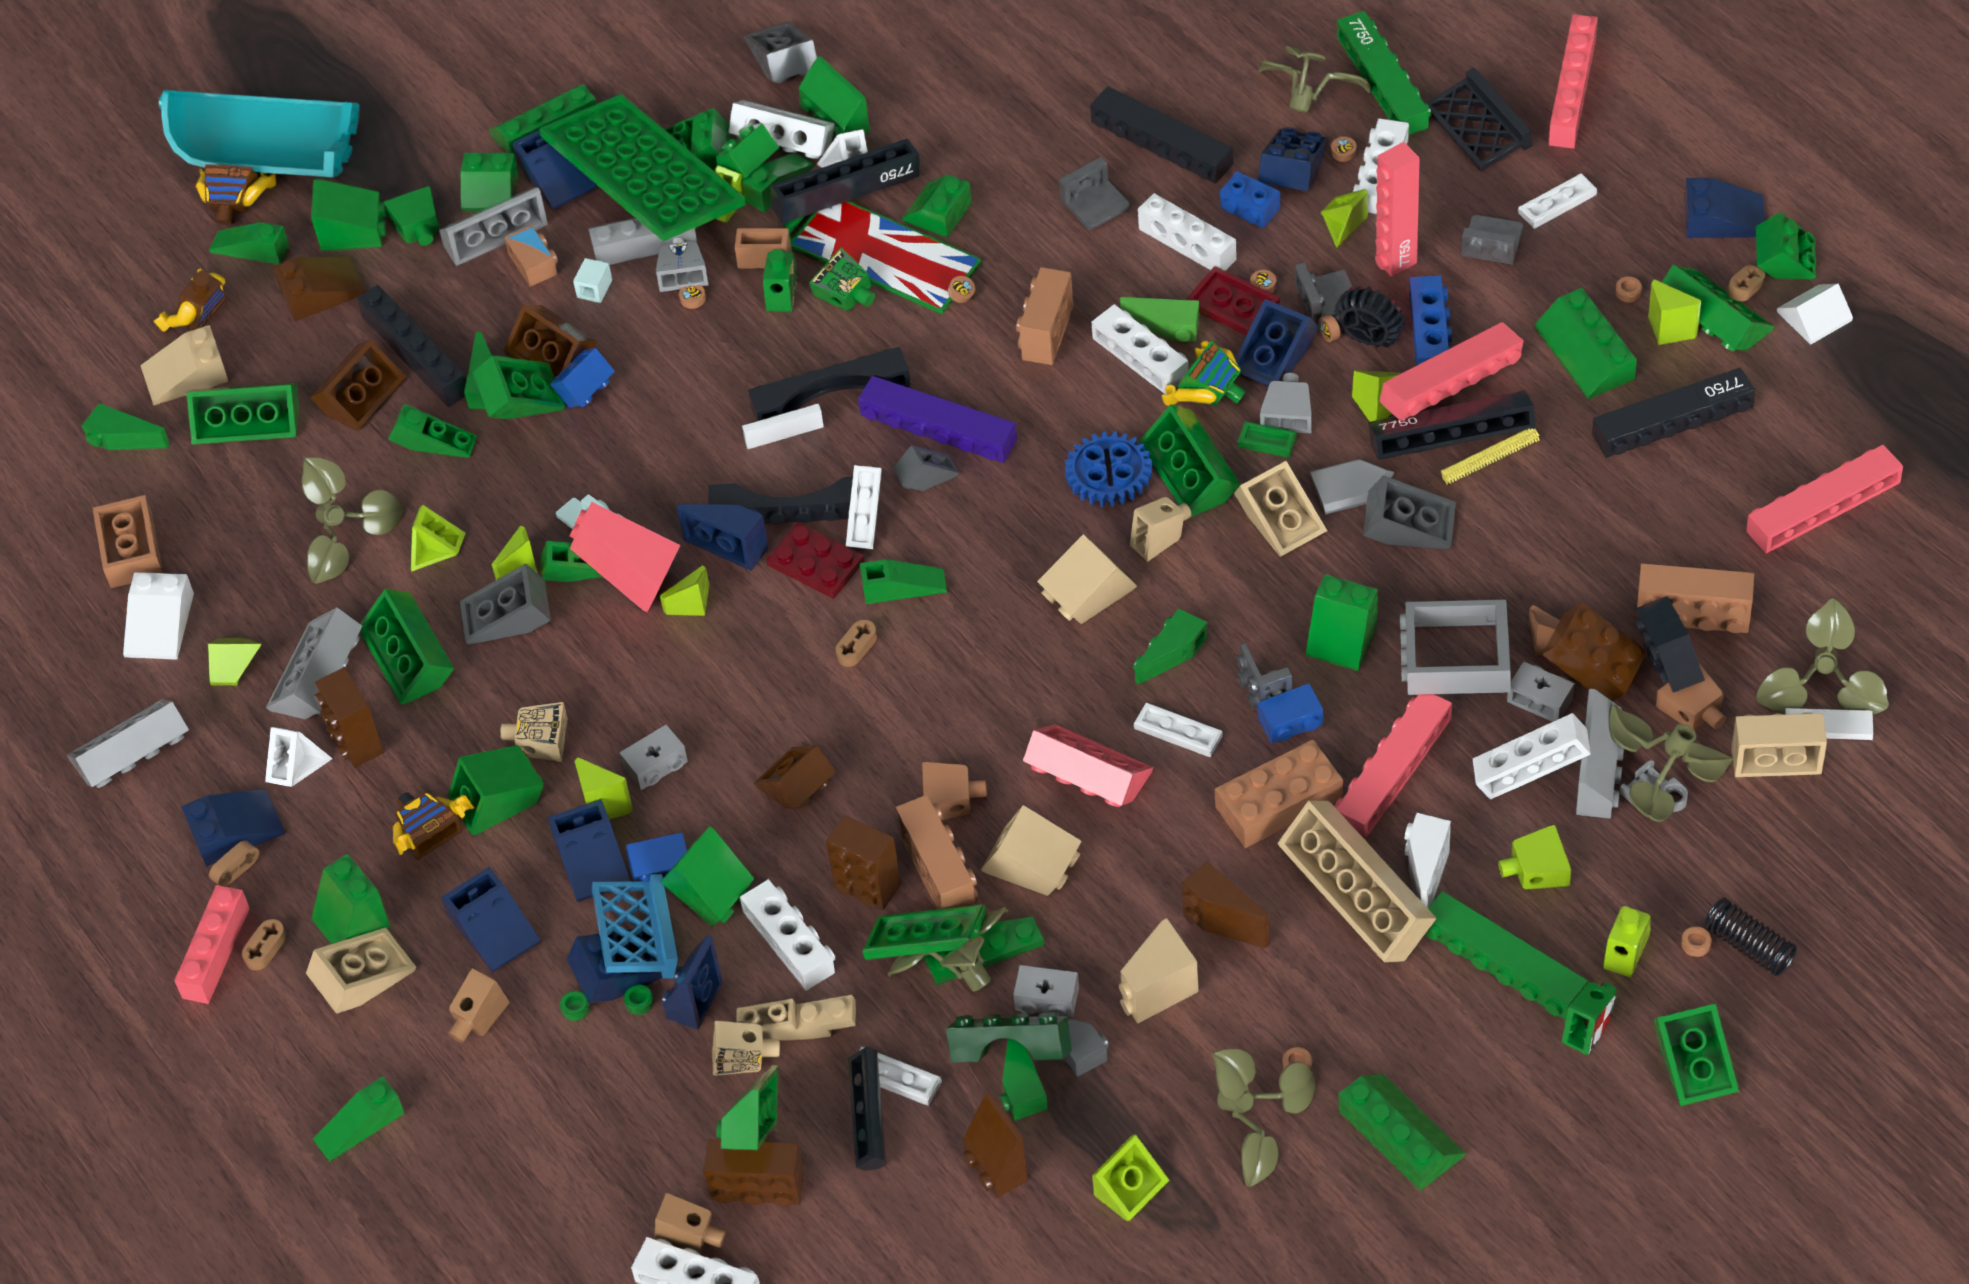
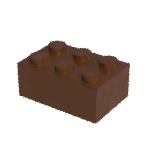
M1580 602L1563 614L1542 655L1588 690L1595 689L1611 701H1614L1626 694L1647 651L1583 602Z
M345 667L315 681L318 693L314 697L321 708L320 714L327 725L325 729L332 741L336 740L339 744L337 748L343 760L349 759L353 767L356 768L383 754L384 750L370 707Z
M844 815L826 840L834 888L843 895H851L860 899L862 903L869 907L875 906L884 910L901 885L894 837Z
M708 1139L703 1172L711 1200L719 1203L739 1201L751 1205H758L760 1203H775L779 1206L800 1204L804 1170L798 1143L763 1142L758 1150L724 1149L721 1148V1140Z

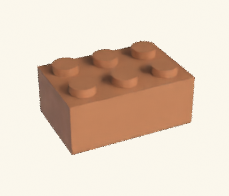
M1040 267L1037 277H1033L1031 282V295L1025 298L1024 314L1019 316L1017 320L1016 331L1020 332L1018 349H1021L1022 360L1053 365L1073 309L1071 272Z
M145 495L93 508L102 566L110 588L131 584L134 572L163 573L153 515Z

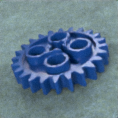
M1103 431L1100 438L1093 433L1091 441L1082 438L1083 446L1074 444V452L1069 451V459L1065 460V478L1067 479L1068 487H1072L1074 495L1080 493L1081 501L1089 497L1090 505L1100 501L1101 507L1106 502H1110V505L1114 507L1115 501L1118 500L1121 504L1125 505V498L1128 497L1134 501L1135 492L1143 494V487H1148L1149 479L1152 478V460L1150 459L1149 451H1145L1144 444L1137 445V438H1132L1128 441L1126 433L1121 438L1117 437L1116 431L1112 433L1111 437H1108L1107 433ZM1104 452H1109L1113 482L1111 487L1108 486Z

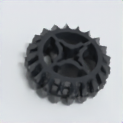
M1360 285L1357 288L1351 287L1340 296L1335 305L1334 318L1338 321L1339 327L1343 328V334H1348L1351 336V340L1355 339L1359 343H1364L1368 346L1388 348L1390 344H1394L1398 340L1405 324V316L1401 314L1402 309L1395 306L1396 301L1390 300L1388 295L1381 294L1379 290L1373 291L1369 286L1366 289Z

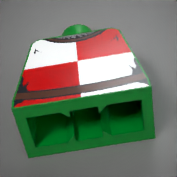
M1588 982L1568 1007L1561 1043L1587 1056L1590 1054L1611 1020L1617 993L1613 985L1604 982L1599 986L1593 982ZM1585 1019L1589 1020L1587 1026L1584 1024Z

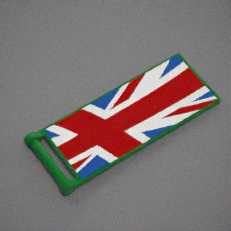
M849 201L813 213L793 239L790 238L791 249L825 264L842 248L868 273L871 284L939 314H943L953 301L948 294V286L951 280L957 276H965L970 279L981 265V258ZM805 216L787 222L783 228H788L790 235Z

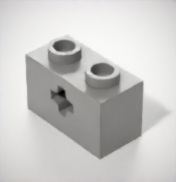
M1523 662L1510 682L1507 702L1554 722L1563 717L1573 701L1575 683L1570 682L1565 677L1551 674L1537 665Z
M667 725L662 726L619 753L623 769L640 790L656 784L662 777L672 771L679 770L688 762L684 745Z
M1020 965L1013 994L1015 1010L1026 1014L1054 1012L1057 1016L1073 1018L1079 990L1078 972Z

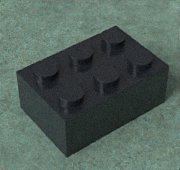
M1668 596L1636 608L1639 619L1635 620L1640 635L1643 636L1644 648L1649 659L1651 658L1654 669L1658 672L1662 684L1668 683L1674 693L1705 681L1689 633Z

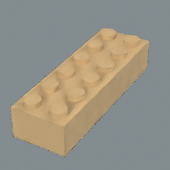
M1308 801L1277 843L1383 962H1404L1436 920L1431 911L1329 801Z

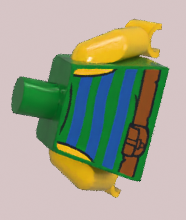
M1203 341L1201 349L1195 348L1197 360L1179 383V389L1176 391L1173 385H1168L1165 388L1167 395H1162L1163 403L1167 406L1170 404L1175 405L1178 401L1216 406L1224 395L1238 404L1246 391L1234 383L1241 372V368L1238 366L1232 352L1229 349L1218 347L1213 341H1210V343Z

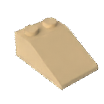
M210 325L184 333L140 365L153 405L186 396V392L192 389L211 388L229 382Z
M1287 461L1242 484L1234 493L1248 518L1280 557L1327 532L1326 527Z
M385 927L315 949L306 974L337 1014L366 1003L413 973L416 966Z

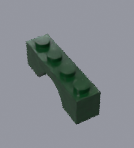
M1054 1012L1043 1013L1039 1017H1029L1026 1013L1012 1015L1011 1018H1001L999 1014H992L983 1017V1019H973L971 1015L957 1017L946 1028L951 1063L979 1062L989 1053L992 1041L999 1038H1009L1018 1041L1028 1049L1034 1060L1063 1059L1072 1051L1067 1016H1057Z

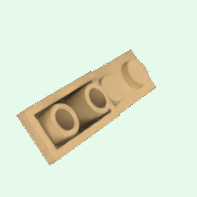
M853 995L801 1004H796L793 999L747 1006L737 1008V1022L761 1025L762 1039L802 1040L830 1037L831 1030L856 1026V1000Z

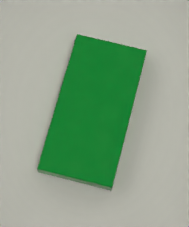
M973 905L878 916L862 953L865 960L955 950L967 940L978 936L987 915L984 905Z

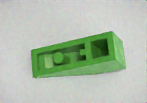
M1120 297V309L1127 311L1139 324L1147 326L1151 332L1170 341L1197 342L1200 319L1199 301Z

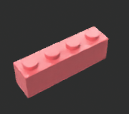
M219 885L215 886L174 980L182 999L206 1004L210 1003L250 909L243 890Z

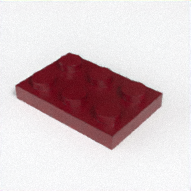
M1216 266L1210 270L1186 298V300L1199 301L1200 314L1245 336L1264 299L1280 305V297Z
M799 522L794 525L766 559L769 567L832 599L838 595L860 568V563L865 562L864 555Z

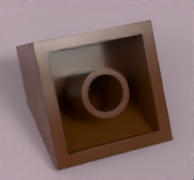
M817 745L792 747L762 774L754 784L784 808L800 809L811 801L810 796L816 790H822L831 782L829 778L836 773V770Z

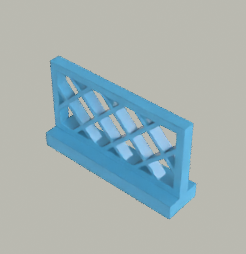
M651 874L649 882H592L591 888L606 973L661 972L662 979L674 978L678 956L665 888L660 883L663 879L662 874ZM600 892H611L616 896L609 901L601 896ZM643 892L644 896L638 901L630 896L629 893ZM623 900L632 907L625 911L616 904ZM610 910L618 915L619 918L613 922L604 915ZM637 910L648 916L643 922L633 916ZM627 921L636 928L629 932L620 925ZM614 931L623 939L616 943L608 935ZM641 931L652 937L647 943L636 937ZM631 942L640 949L633 954L624 946ZM646 952L656 958V962H646L640 957ZM619 953L627 960L625 962H612L611 957Z

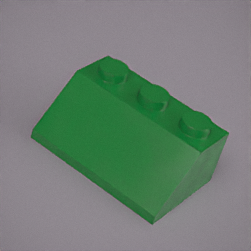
M821 56L817 57L799 87V104L801 108L813 115L815 119L835 123L832 136L834 139L839 134L863 130L864 135L870 132L866 97Z

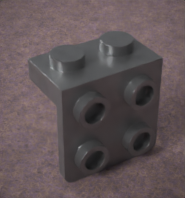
M1102 157L1087 163L1084 167L1065 175L1059 180L1060 201L1088 230L1097 228L1128 211L1130 208L1129 202L1108 181L1107 162Z
M1474 215L1471 218L1469 228H1464L1462 256L1513 265L1523 224L1516 221Z

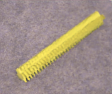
M1536 429L1521 431L1463 461L1441 470L1442 478L1446 485H1448V482L1451 484V481L1453 483L1454 480L1457 481V479L1463 478L1462 475L1464 477L1465 474L1468 476V472L1469 474H1471V471L1474 473V470L1477 471V469L1480 470V468L1486 467L1485 464L1488 466V463L1491 464V461L1494 463V460L1496 462L1497 459L1500 460V458L1508 456V453L1511 455V452L1514 453V451L1517 452V449L1519 451L1520 448H1525V444L1528 446V443L1531 445V442L1539 441V434Z

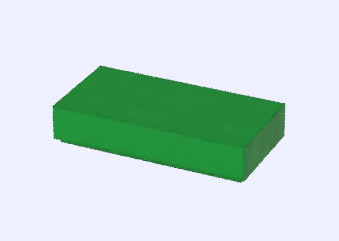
M1245 421L1238 439V448L1290 458L1297 438V432Z

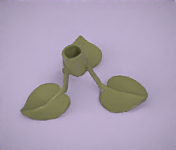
M1285 46L1284 50L1292 55H1296L1298 58H1304L1302 72L1274 61H1261L1258 72L1280 70L1292 75L1293 87L1289 108L1304 113L1309 112L1311 101L1317 100L1318 94L1330 79L1356 84L1364 88L1369 94L1371 91L1370 84L1359 76L1342 72H1329L1313 93V87L1305 85L1309 59L1325 62L1326 58L1314 51L1301 50L1294 46ZM1297 75H1301L1300 84L1297 85Z
M307 457L303 459L302 490L309 501L321 504L316 510V518L320 523L324 524V529L331 536V539L324 535L317 536L308 548V574L311 582L318 584L341 575L349 562L348 550L345 545L336 542L337 537L331 528L332 526L339 525L344 517L363 518V529L373 535H382L390 532L398 525L403 516L404 508L391 493L384 490H373L362 500L361 508L363 513L343 511L340 506L332 504L336 500L335 494L341 492L345 487L343 471L338 465L329 460Z
M1831 597L1821 608L1815 611L1807 622V637L1813 645L1819 648L1814 654L1815 663L1810 665V669L1805 676L1799 680V674L1794 668H1778L1763 680L1756 696V701L1760 705L1779 713H1785L1786 708L1800 709L1807 699V690L1803 684L1808 681L1813 672L1818 670L1820 673L1829 674L1834 671L1841 683L1845 685L1839 690L1837 695L1840 705L1845 710L1872 711V715L1886 710L1889 706L1886 687L1879 675L1870 670H1859L1854 672L1850 676L1849 681H1847L1840 667L1837 666V652L1834 648L1845 649L1849 647L1854 639L1855 627L1846 608L1834 597Z
M1615 704L1610 710V734L1613 740L1624 749L1636 752L1641 746L1649 749L1666 740L1665 751L1670 755V758L1655 782L1654 787L1647 782L1640 781L1634 783L1629 791L1630 800L1635 808L1653 821H1664L1674 811L1675 804L1672 795L1660 790L1659 787L1676 757L1683 756L1682 760L1688 762L1689 772L1706 782H1715L1720 779L1733 761L1732 757L1701 744L1693 743L1696 739V733L1686 724H1678L1672 733L1666 731L1664 735L1652 740V729L1645 721L1619 709Z
M1002 907L988 911L979 934L990 929L1004 912H1008V909ZM982 936L967 940L945 957H942L937 952L898 956L888 973L889 978H891L892 974L914 966L924 955H932L940 961L942 967L949 968L959 979L963 978L973 992L983 988L991 981L990 975L982 965L984 960L979 953L984 942Z
M1222 1049L1212 1053L1216 1067L1217 1084L1220 1090L1217 1097L1218 1105L1222 1110L1232 1111L1234 1118H1239L1257 1132L1249 1133L1242 1146L1244 1180L1246 1186L1252 1187L1268 1177L1275 1169L1278 1161V1147L1273 1137L1264 1136V1130L1242 1113L1252 1108L1253 1099L1283 1098V1108L1286 1112H1302L1309 1106L1314 1097L1315 1077L1305 1064L1294 1062L1288 1064L1280 1075L1279 1086L1282 1092L1249 1093L1247 1084L1255 1076V1064L1252 1057L1242 1050Z

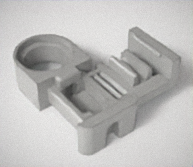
M1650 760L1635 772L1634 781L1626 786L1623 783L1620 786V795L1631 804L1629 791L1634 783L1643 781L1654 787L1660 775L1654 769L1655 761ZM1674 777L1669 781L1664 778L1659 789L1668 793L1675 792L1680 794L1682 799L1674 802L1673 812L1681 811L1687 804V789Z

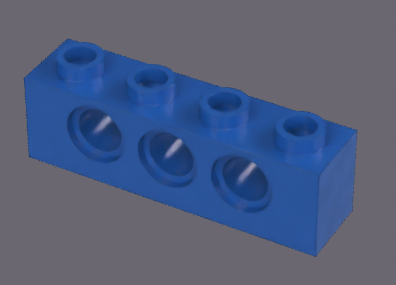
M1441 276L1409 277V299L1416 366L1452 348L1448 346V342H1452L1451 326H1446V322H1450L1449 306H1444V302H1448L1447 286H1442Z

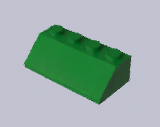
M584 84L578 85L490 128L489 133L505 153H514L515 155L514 142L540 130L543 126L596 105V99Z
M1673 264L1662 283L1701 300L1699 323L1703 325L1701 329L1712 337L1718 336L1723 340L1721 344L1733 352L1736 349L1747 351L1775 327L1743 302L1729 297L1725 289L1695 268Z
M1583 288L1559 297L1535 323L1534 328L1588 400L1635 380L1637 359Z
M297 382L192 389L186 392L192 445L297 437L299 416Z
M1170 404L1138 441L1139 444H1144L1145 451H1149L1153 466L1179 505L1182 503L1188 505L1191 510V517L1224 504L1241 485L1190 409Z
M384 589L361 621L360 625H362L360 633L400 704H407L439 689L452 673L454 667L411 593Z
M772 1065L741 1094L731 1108H728L727 1113L723 1114L722 1121H718L716 1134L717 1139H721V1148L758 1150L777 1125L778 1066Z
M1384 1074L1360 1076L1339 1093V1112L1420 1191L1465 1156V1152Z

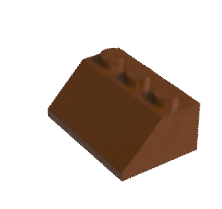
M523 304L504 351L516 359L549 363L554 378H556L583 350L595 348L598 341L543 305Z
M370 339L358 344L309 398L328 417L357 431L406 376Z

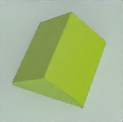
M1654 279L1651 283L1648 318L1658 345L1695 339L1698 335L1701 300Z
M577 757L575 765L585 803L588 804L602 799L609 819L630 814L633 811L626 778Z
M1132 1135L1092 1175L1094 1196L1126 1221H1130L1169 1181L1136 1135Z

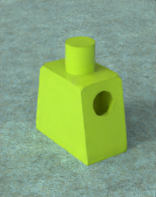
M1555 825L1514 840L1512 842V858L1498 861L1502 878L1518 874L1521 886L1524 889L1570 886L1571 868Z
M1626 906L1621 907L1608 938L1603 969L1632 978L1650 935L1649 914ZM1621 946L1628 951V954H1620Z

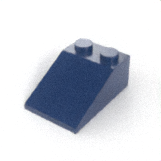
M1686 178L1684 195L1686 238H1756V226L1765 221L1762 194L1715 178Z
M1264 299L1235 357L1238 366L1241 368L1240 375L1268 387L1272 381H1283L1284 374L1290 373L1308 350L1318 329L1317 324L1308 316Z
M679 504L677 506L683 540L750 571L768 549L763 515L755 509H748L741 505Z
M266 789L207 795L181 806L206 867L216 863L241 841L246 840L252 845L257 846L285 834Z
M707 935L688 956L683 967L680 966L677 969L674 978L675 982L671 990L665 992L662 999V1006L668 1020L695 1029H699L723 983L712 936Z

